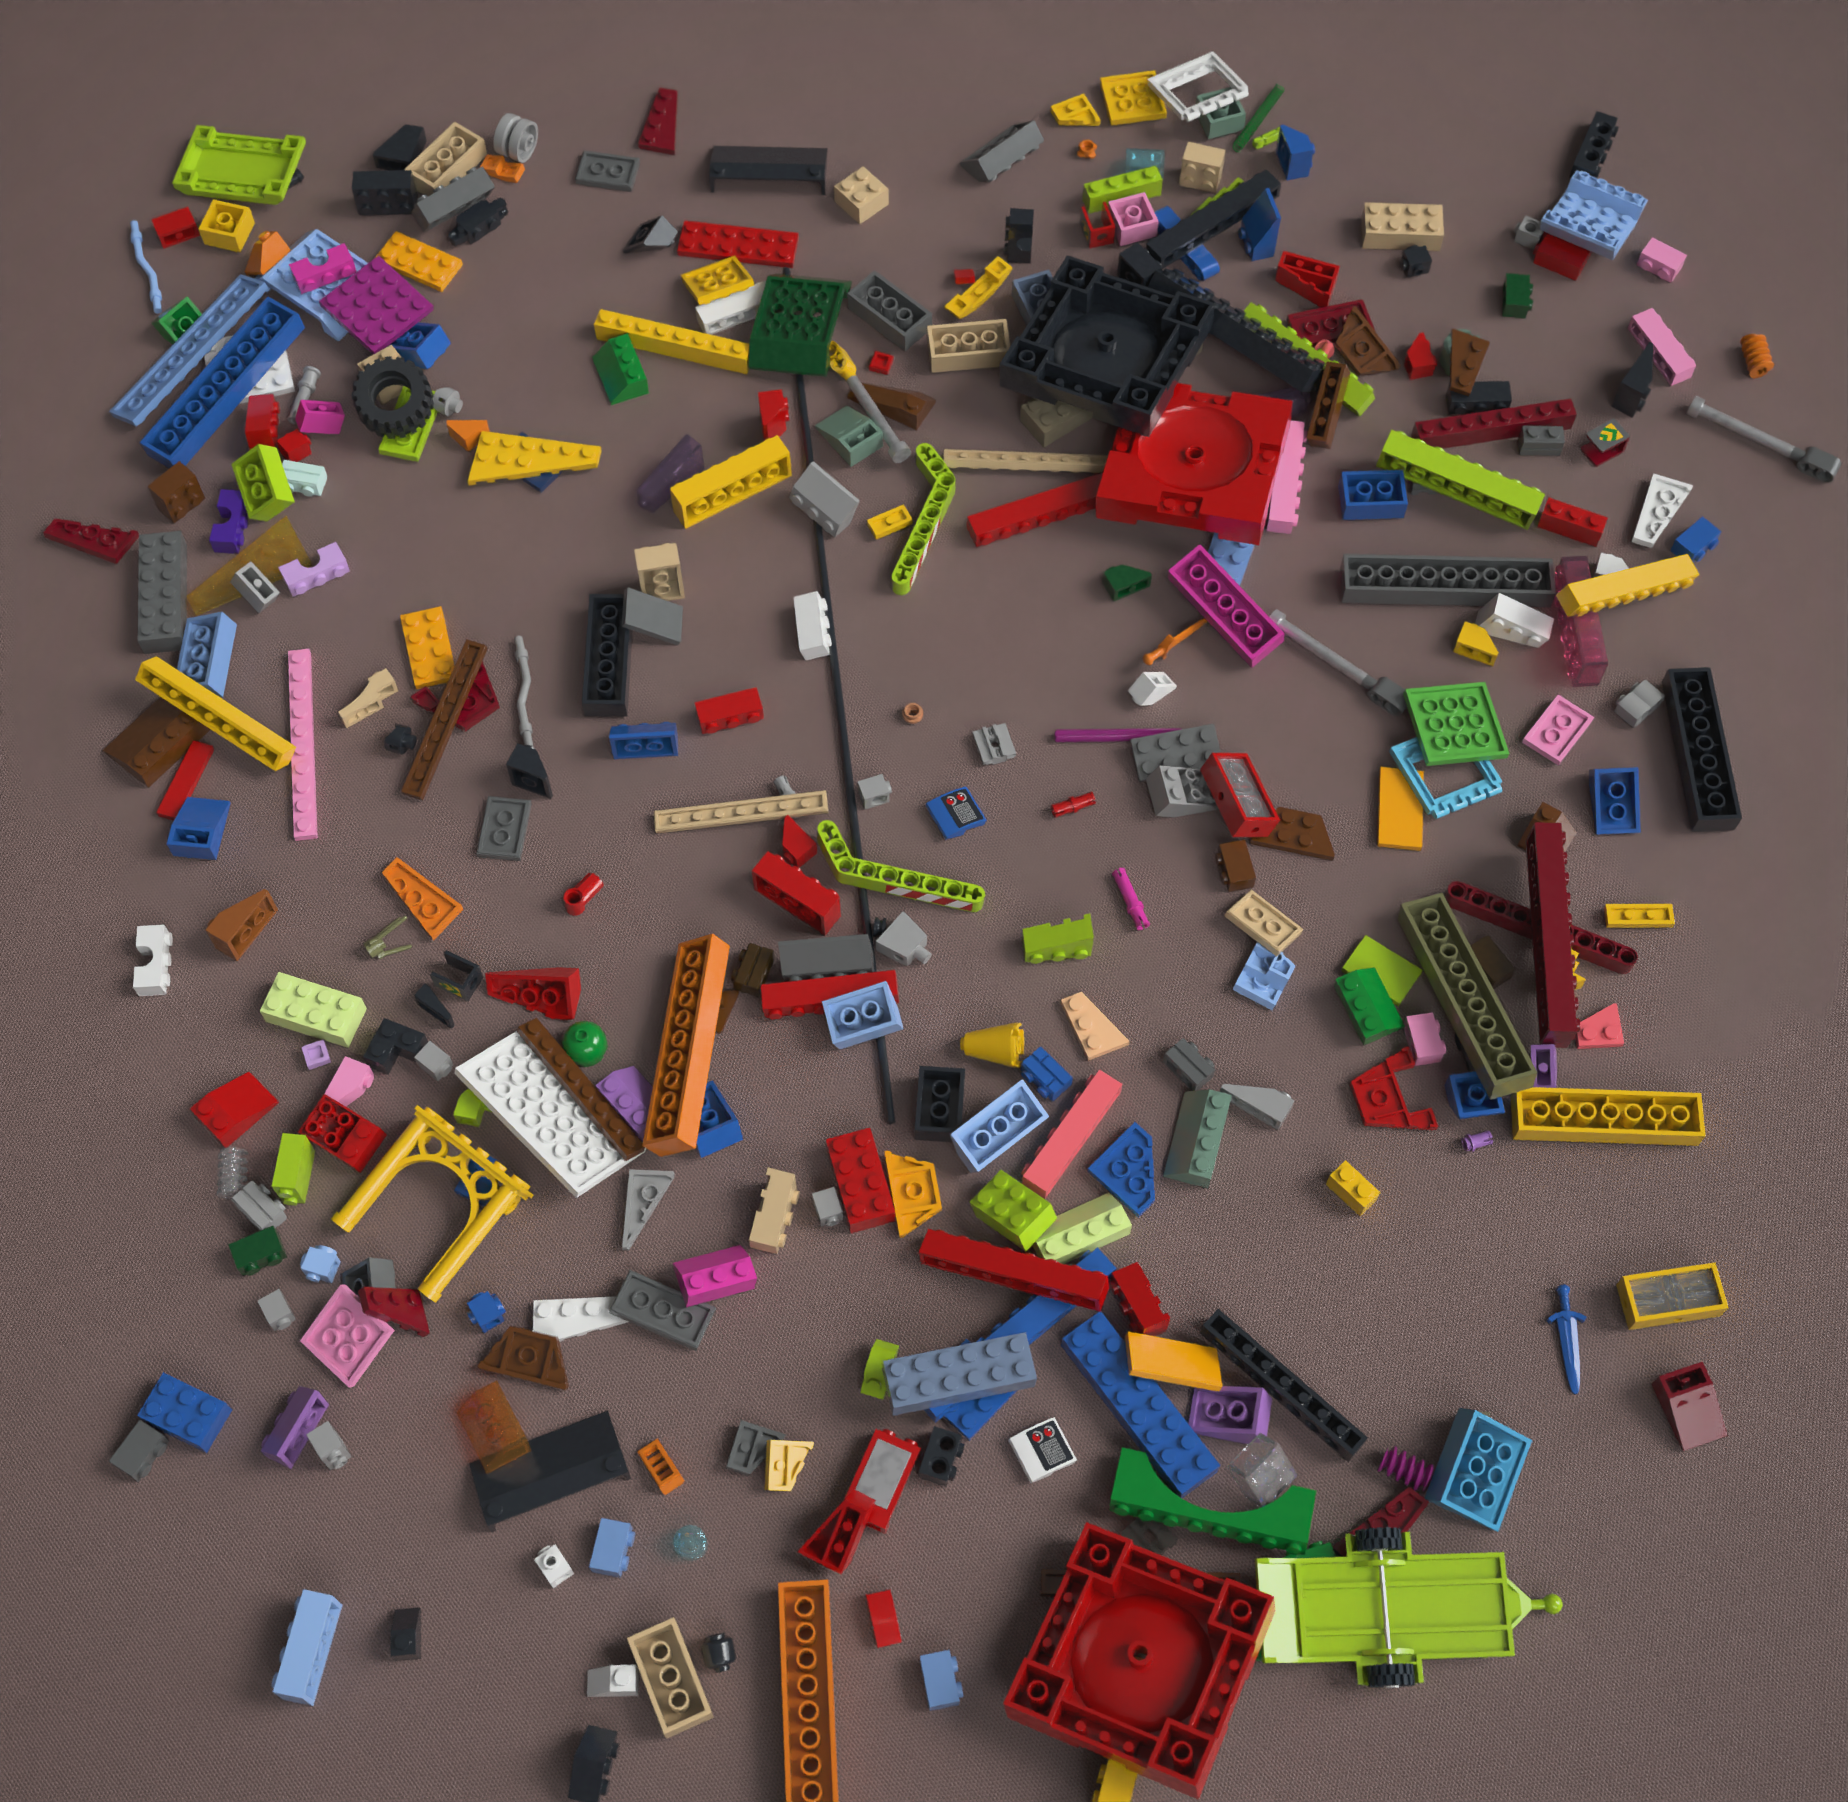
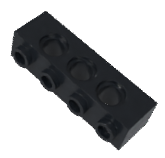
M1596 111L1575 159L1569 178H1572L1577 170L1587 172L1590 176L1598 178L1602 168L1599 165H1604L1607 157L1605 151H1610L1613 143L1611 137L1615 138L1619 129L1616 126L1617 117Z

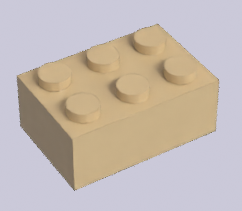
M664 543L659 546L634 549L641 591L643 593L666 601L685 598L676 543Z

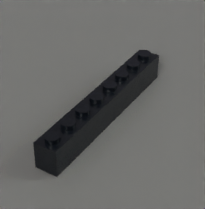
M1267 169L1257 173L1248 181L1240 183L1232 191L1226 192L1219 199L1211 201L1206 207L1195 211L1193 215L1182 219L1177 225L1166 229L1159 236L1151 238L1146 243V249L1155 260L1160 262L1163 267L1162 269L1241 221L1264 189H1270L1274 200L1278 198L1281 183Z

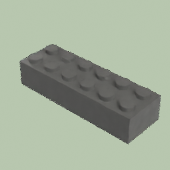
M181 531L139 535L138 643L144 654L180 651L187 621V543Z

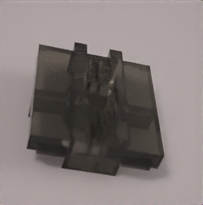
M1139 1517L1120 1533L1121 1536L1131 1539L1134 1545L1159 1555H1163L1169 1548L1171 1549L1178 1540L1165 1524L1157 1521H1143ZM1147 1531L1152 1533L1155 1538L1152 1543H1149L1143 1536Z

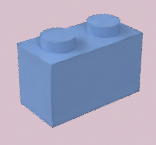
M601 1518L589 1566L592 1572L621 1578L622 1571H627L629 1556H626L628 1546L632 1547L635 1539V1532L632 1531L630 1523Z
M950 1650L921 1655L920 1664L929 1711L959 1705V1698L963 1697L961 1682H956L954 1672H958L956 1656L951 1657Z

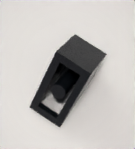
M420 1607L396 1609L394 1612L390 1630V1656L395 1661L421 1659Z

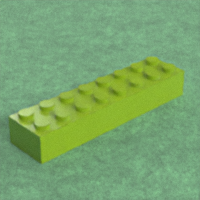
M1391 430L1376 464V467L1383 470H1403L1404 479L1528 530L1545 496L1538 488L1525 486L1519 480L1506 478L1501 473L1489 471L1478 463L1465 461L1459 455L1446 453L1442 448L1432 447L1421 439L1408 437L1402 431Z

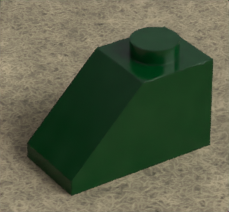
M1121 564L1116 567H1109L1103 572L1102 584L1113 602L1150 587L1152 574L1148 571Z

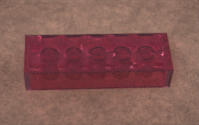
M1587 556L1561 558L1559 565L1556 566L1554 575L1556 595L1568 584L1591 578ZM1555 595L1554 605L1558 607L1559 611L1557 617L1558 624L1562 626L1561 641L1565 643L1566 647L1564 657L1569 663L1568 678L1572 679L1573 687L1598 686L1608 666L1598 612L1593 613V611H1589L1580 617L1577 615L1568 617Z

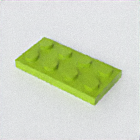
M403 386L394 410L404 406L410 399L411 390ZM434 407L430 409L432 413L430 418L425 419L426 424L423 428H416L417 432L413 435L410 432L406 434L405 438L395 436V439H388L387 435H384L378 449L381 455L419 462L438 411Z

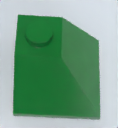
M186 296L165 310L151 323L163 338L173 345L202 313Z

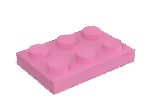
M1557 695L1524 737L1522 743L1559 766L1593 722L1594 717L1560 695Z

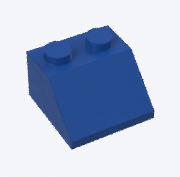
M1280 125L1275 152L1286 180L1308 177L1310 168L1313 166L1314 144L1310 142L1308 135L1286 125Z
M1476 1071L1449 1075L1444 1086L1449 1106L1458 1119L1505 1113L1502 1098L1498 1097L1490 1100Z

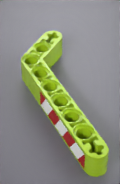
M922 443L917 446L916 465L933 488L892 573V590L897 595H905L910 591L955 494L956 479L954 474L933 446L928 443Z
M824 820L819 823L817 843L838 882L968 912H978L982 909L985 891L981 886L853 858L836 824L830 820ZM838 850L840 853L835 854L831 851ZM846 868V869H848V870H850V871H848V872H843V871H841L840 869ZM863 873H868V874H870L871 876L865 877V876H863L862 874H863ZM884 878H891L892 881H885ZM910 882L914 886H907L905 883ZM932 887L935 891H929L927 888ZM949 892H954V893H956L957 895H956V896H952V895H949L948 893H949Z

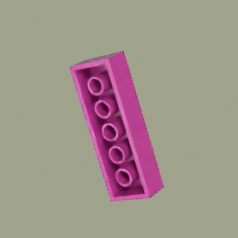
M1200 544L1168 570L1169 581L1251 668L1284 642V632Z

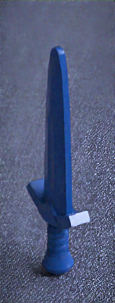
M1561 1284L1556 1288L1560 1297L1561 1312L1550 1316L1547 1322L1551 1324L1557 1320L1568 1384L1571 1392L1578 1394L1580 1387V1361L1577 1320L1583 1323L1587 1317L1578 1312L1570 1311L1568 1297L1570 1287Z

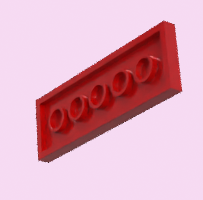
M684 220L677 252L678 256L724 260L735 256L740 263L793 268L799 233Z

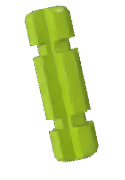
M1280 126L1276 130L1273 129L1261 135V137L1254 138L1252 145L1255 149H1260L1278 140Z

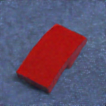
M887 1589L865 1594L876 1647L880 1648L901 1643V1634L891 1590Z

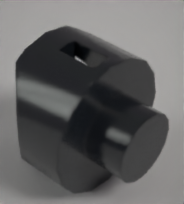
M395 723V729L385 737L384 746L387 751L403 755L407 749H414L417 737L412 735L409 726Z

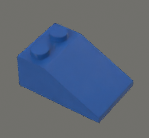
M1269 188L1264 189L1242 218L1241 227L1238 229L1239 237L1244 241L1245 252L1249 254L1251 261L1274 257L1281 216Z
M418 322L390 345L404 358L405 362L410 360L421 369H429L434 365L437 358L445 353L446 348L451 342L440 324Z
M1638 767L1589 770V790L1596 834L1641 833Z
M713 1080L706 1084L696 1150L701 1158L743 1140L738 1119Z

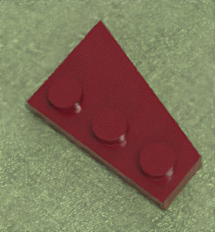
M363 1287L358 1290L364 1314L384 1322H395L400 1324V1328L415 1330L417 1335L422 1337L430 1334L418 1289Z

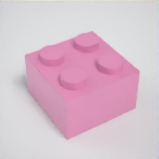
M1145 192L1108 202V209L1115 224V236L1120 246L1157 237L1158 219Z

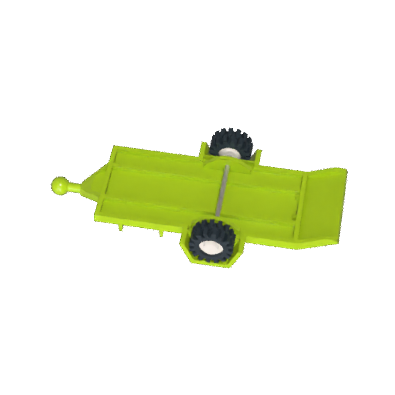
M1395 1527L1361 1529L1355 1531V1535L1345 1534L1347 1557L1255 1559L1257 1590L1270 1594L1275 1599V1614L1261 1646L1262 1663L1356 1662L1358 1685L1370 1688H1398L1424 1683L1422 1659L1515 1656L1512 1629L1531 1610L1544 1609L1549 1614H1557L1563 1606L1561 1598L1556 1594H1548L1543 1599H1530L1515 1586L1506 1575L1504 1552L1412 1555L1410 1532L1401 1533V1529Z

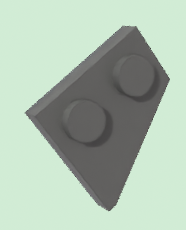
M741 1420L726 1469L749 1476L766 1458L767 1440L783 1441L786 1434Z

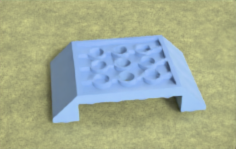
M1577 170L1559 202L1552 211L1548 210L1542 217L1540 230L1613 260L1635 228L1648 199H1645L1640 194L1628 192L1621 186L1611 185L1604 179L1592 177L1587 172Z
M318 229L306 232L289 247L291 251L265 274L258 275L255 279L266 283L268 289L265 291L266 293L271 289L275 290L319 320L324 332L339 342L348 331L320 306L319 301L351 276L301 294L289 267V264L304 258H308L312 265L321 266L328 261L326 250L340 245ZM349 251L357 272L368 264Z

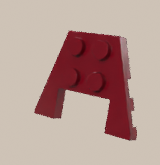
M483 661L455 724L456 727L465 732L500 708ZM426 686L410 696L414 704L433 714L440 702Z

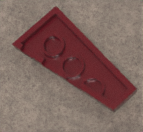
M56 518L43 532L47 539L114 564L119 563L139 538V533L135 530L124 532L121 531V528L115 527L104 529L96 524L84 526L81 525V522Z

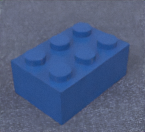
M1403 470L1341 472L1338 489L1343 520L1404 518L1408 501Z
M163 1372L137 1416L144 1423L207 1453L232 1409L226 1402Z

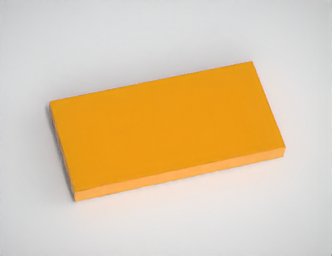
M1380 767L1377 847L1421 851L1423 807L1399 768ZM1417 770L1418 774L1420 775V777H1421L1422 780H1423V779H1424V771H1418V770Z
M1129 1331L1125 1335L1129 1375L1218 1392L1221 1390L1222 1380L1217 1348Z

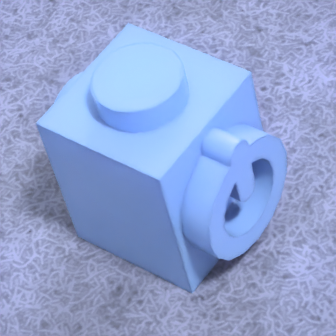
M318 1245L315 1248L309 1247L308 1252L304 1253L301 1258L300 1266L308 1280L317 1283L320 1280L332 1283L341 1261L337 1257L335 1250Z

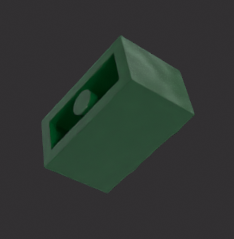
M1506 273L1502 285V317L1526 319L1528 311H1531L1533 306V299H1530L1533 291L1530 275Z
M274 1226L228 1244L236 1267L242 1276L254 1275L261 1268L268 1265L275 1266L287 1258L280 1235Z

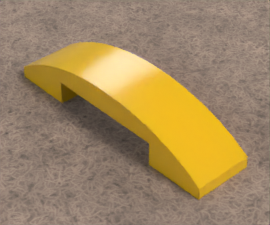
M997 256L985 268V273L962 295L957 294L944 306L945 309L958 319L971 314L1001 286L1011 272L1012 266Z

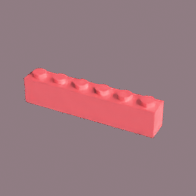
M1100 1069L1095 1076L1091 1074L1085 1083L1086 1089L1084 1092H1078L1072 1102L1074 1106L1070 1111L1068 1109L1065 1110L1060 1118L1061 1124L1058 1128H1052L1047 1136L1048 1142L1046 1145H1040L1034 1155L1036 1159L1032 1164L1027 1163L1021 1173L1023 1175L1022 1184L1046 1199L1121 1093L1122 1083Z

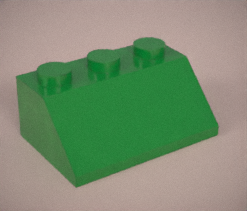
M628 333L609 339L592 359L611 405L649 394L646 375Z
M1375 967L1355 970L1335 979L1334 988L1363 1045L1405 1028Z

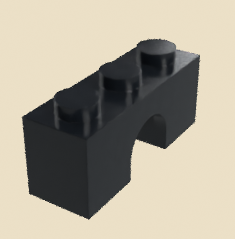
M1010 208V216H1006L1005 228H1008L1005 229V241L1007 242L1004 245V254H1008L1007 263L1031 264L1034 209Z

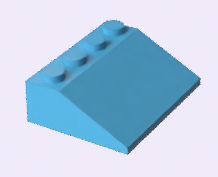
M1459 1408L1425 1499L1443 1509L1498 1532L1532 1440L1476 1410Z

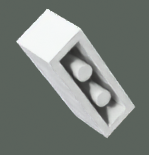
M818 591L793 597L799 650L804 659L810 660L830 655L829 646H832L830 635L827 634V628L830 626L829 620L825 616V611L827 610L825 598H821Z

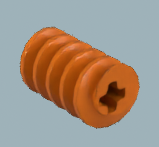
M1751 333L1740 339L1741 349L1751 378L1763 377L1774 368L1765 335Z

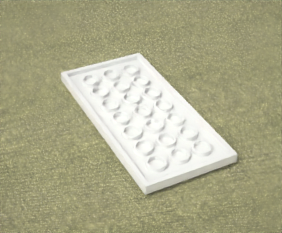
M517 1031L455 1068L454 1074L576 1198L644 1153L642 1152L625 1162Z

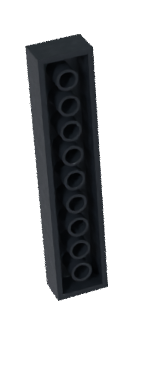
M1165 268L1164 270L1155 271L1148 285L1149 288L1173 296L1179 291L1215 303L1213 327L1209 333L1301 392L1319 391L1325 370V363L1322 360L1311 358L1308 356V351L1302 348L1297 349L1289 339L1278 337L1275 330L1264 328L1259 320L1255 318L1250 319L1242 309L1231 307L1228 300L1217 298L1214 296L1215 292L1208 288L1203 289L1199 286L1200 283L1198 281L1184 277L1182 271L1175 268L1173 270Z

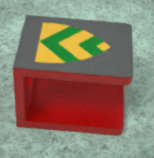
M1102 202L1101 220L1104 227L1092 228L1085 207H1081L1080 226L1089 249L1114 243L1115 224L1106 202ZM1107 234L1104 239H1097L1099 235Z

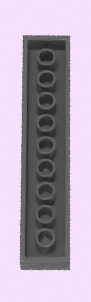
M1343 554L1340 565L1342 603L1484 606L1498 593H1501L1528 607H1551L1556 595L1553 558Z

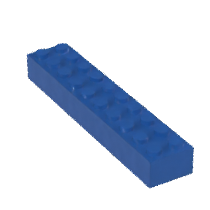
M267 297L140 441L147 455L169 469L179 461L186 466L305 329L299 314Z

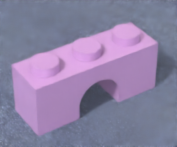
M336 542L317 550L320 561L314 567H303L298 559L278 567L292 597L303 594L307 590L321 586L327 581L350 572L347 561Z

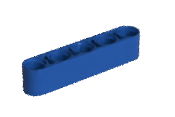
M1167 205L1154 212L1158 219L1157 233L1159 235L1181 221L1176 213ZM1203 244L1180 258L1201 282L1220 272L1218 262Z

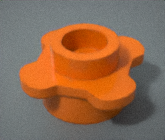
M1083 140L1078 144V157L1090 159L1096 157L1095 150L1097 145L1093 141Z

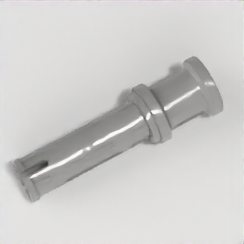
M305 366L303 368L302 380L298 382L299 391L288 417V421L292 424H295L300 400H309L310 394H313L316 390L315 384L317 379L320 378L321 372L315 367Z

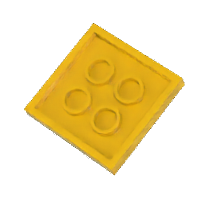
M1155 70L1100 78V86L1111 126L1167 118L1165 103L1148 86V79L1156 76Z
M735 256L680 275L682 282L699 305L709 304L712 300L726 298L732 293L746 291L749 287L754 286L753 278Z

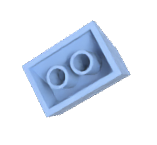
M887 981L822 1001L833 1045L839 1049L904 1029L897 1004Z

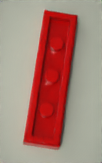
M195 740L192 741L156 812L158 816L175 820L187 797H191L215 750L213 746Z

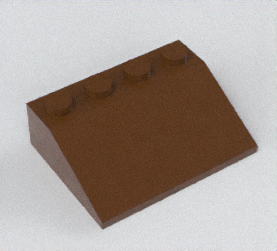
M160 697L116 737L103 752L149 788L187 753L193 740L199 741L211 729Z

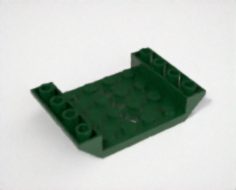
M776 273L768 275L750 336L749 369L826 377L830 365V343L842 299L847 298V293L850 291L852 284L851 280ZM778 309L783 310L781 313H774ZM797 311H802L800 315H794ZM816 313L822 314L819 317H813Z

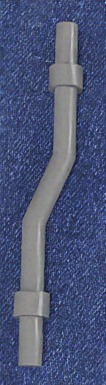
M516 636L514 638L516 646L515 656L516 661L519 662L522 676V684L516 703L520 720L519 732L523 736L524 746L530 745L533 747L531 737L533 731L531 723L528 722L525 707L531 683L527 662L529 656L528 651L524 647L523 637Z

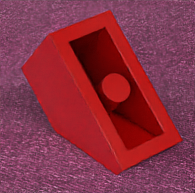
M787 815L784 819L782 856L789 865L793 864L800 868L817 854V843Z

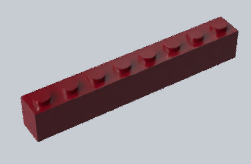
M1563 399L1415 422L1411 438L1421 439L1432 447L1452 448L1517 438L1522 426H1563L1564 430L1572 429L1577 413L1572 399Z

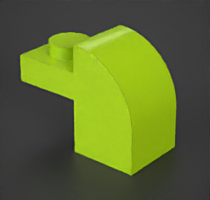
M468 1088L458 1099L454 1117L459 1124L480 1127L484 1111H492Z
M876 1339L866 1364L860 1393L884 1399L887 1389L882 1371L883 1361L897 1358L899 1345Z

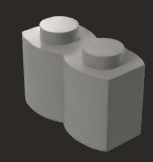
M1647 680L1635 683L1630 689V693L1628 695H1621L1615 703L1617 707L1614 712L1633 728L1654 712L1665 698V695Z

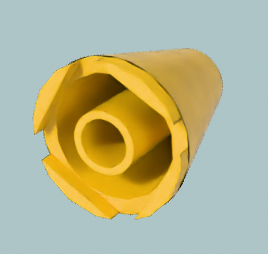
M1014 1022L966 1032L965 1036L961 1037L960 1048L967 1056L1013 1068H1020L1022 1061H1018L1019 1054L1024 1055V1031L1019 1029L1022 1024Z

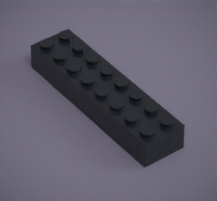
M1711 668L1668 669L1662 680V687L1691 832L1735 830L1742 819Z

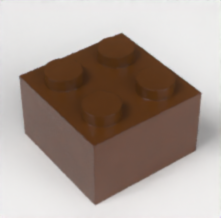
M180 461L148 485L158 510L173 523L185 517L189 511L206 499L196 475Z

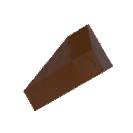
M862 383L882 415L916 431L936 403V399L918 391ZM851 390L847 395V399L860 404Z

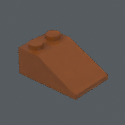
M263 889L221 911L215 918L210 920L205 931L217 950L238 961L278 909L269 891Z

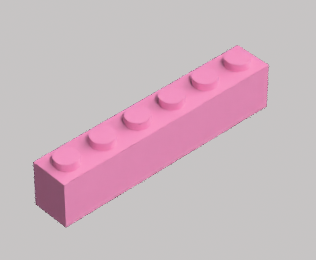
M1291 420L1270 498L1267 531L1291 534L1293 526L1297 527L1298 514H1295V509L1298 510L1300 504V497H1297V492H1301L1302 480L1298 479L1299 476H1302L1304 464L1300 463V460L1304 459L1306 447H1302V443H1306L1307 431L1304 430L1305 422Z

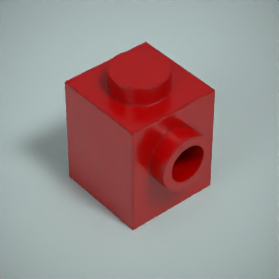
M298 429L285 434L277 440L280 454L288 461L299 462L312 454L309 437L306 434H302Z

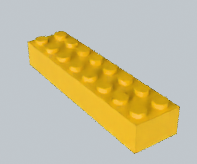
M1533 1087L1512 1093L1513 1140L1698 1146L1706 1136L1701 1093Z

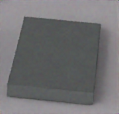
M584 150L575 182L579 185L632 192L640 166V158Z
M629 587L624 590L622 627L675 645L681 643L683 606Z
M488 796L476 853L477 857L521 861L532 805L531 800Z

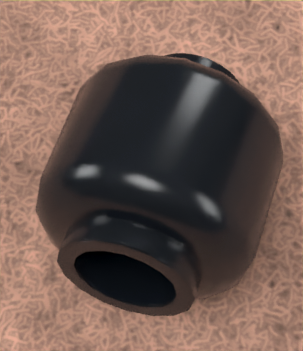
M724 1632L705 1637V1642L701 1645L705 1667L709 1669L715 1668V1673L729 1670V1664L733 1663L737 1658L733 1639L725 1636Z

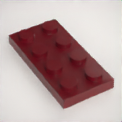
M1363 299L1287 315L1288 325L1297 332L1299 338L1302 339L1304 337L1312 343V347H1315L1321 340H1329L1335 343L1354 306L1357 307L1374 329Z

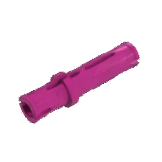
M1119 868L1121 877L1117 869L1114 870L1112 876L1127 905L1126 910L1128 914L1132 916L1137 930H1143L1140 921L1143 922L1146 929L1150 926V922L1143 911V903L1138 900L1125 868Z

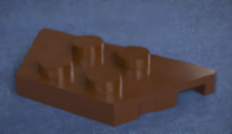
M1354 306L1334 346L1358 376L1399 370L1402 365L1357 307Z
M1278 807L1275 810L1280 821L1268 837H1252L1250 842L1252 845L1333 861L1335 856L1322 815Z
M512 1325L491 1348V1351L484 1360L478 1364L480 1369L563 1390H567L569 1387L557 1336Z

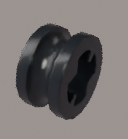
M875 917L873 937L884 933L887 918L879 920L878 917Z

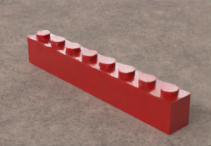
M1103 473L967 516V529L975 546L988 545L993 541L1007 539L1012 535L1026 533L1031 529L1044 527L1049 523L1058 520L1063 521L1068 517L1077 514L1081 515L1095 509L1096 494Z
M928 1229L919 1250L922 1265L1101 1312L1109 1290L1108 1275H1104L1100 1271L1085 1270L1077 1265L1059 1263L1054 1259L1046 1260L1036 1257L1031 1253L1023 1254L1008 1247L993 1246L986 1241L978 1242L970 1240L966 1236L951 1235L943 1230L935 1231Z

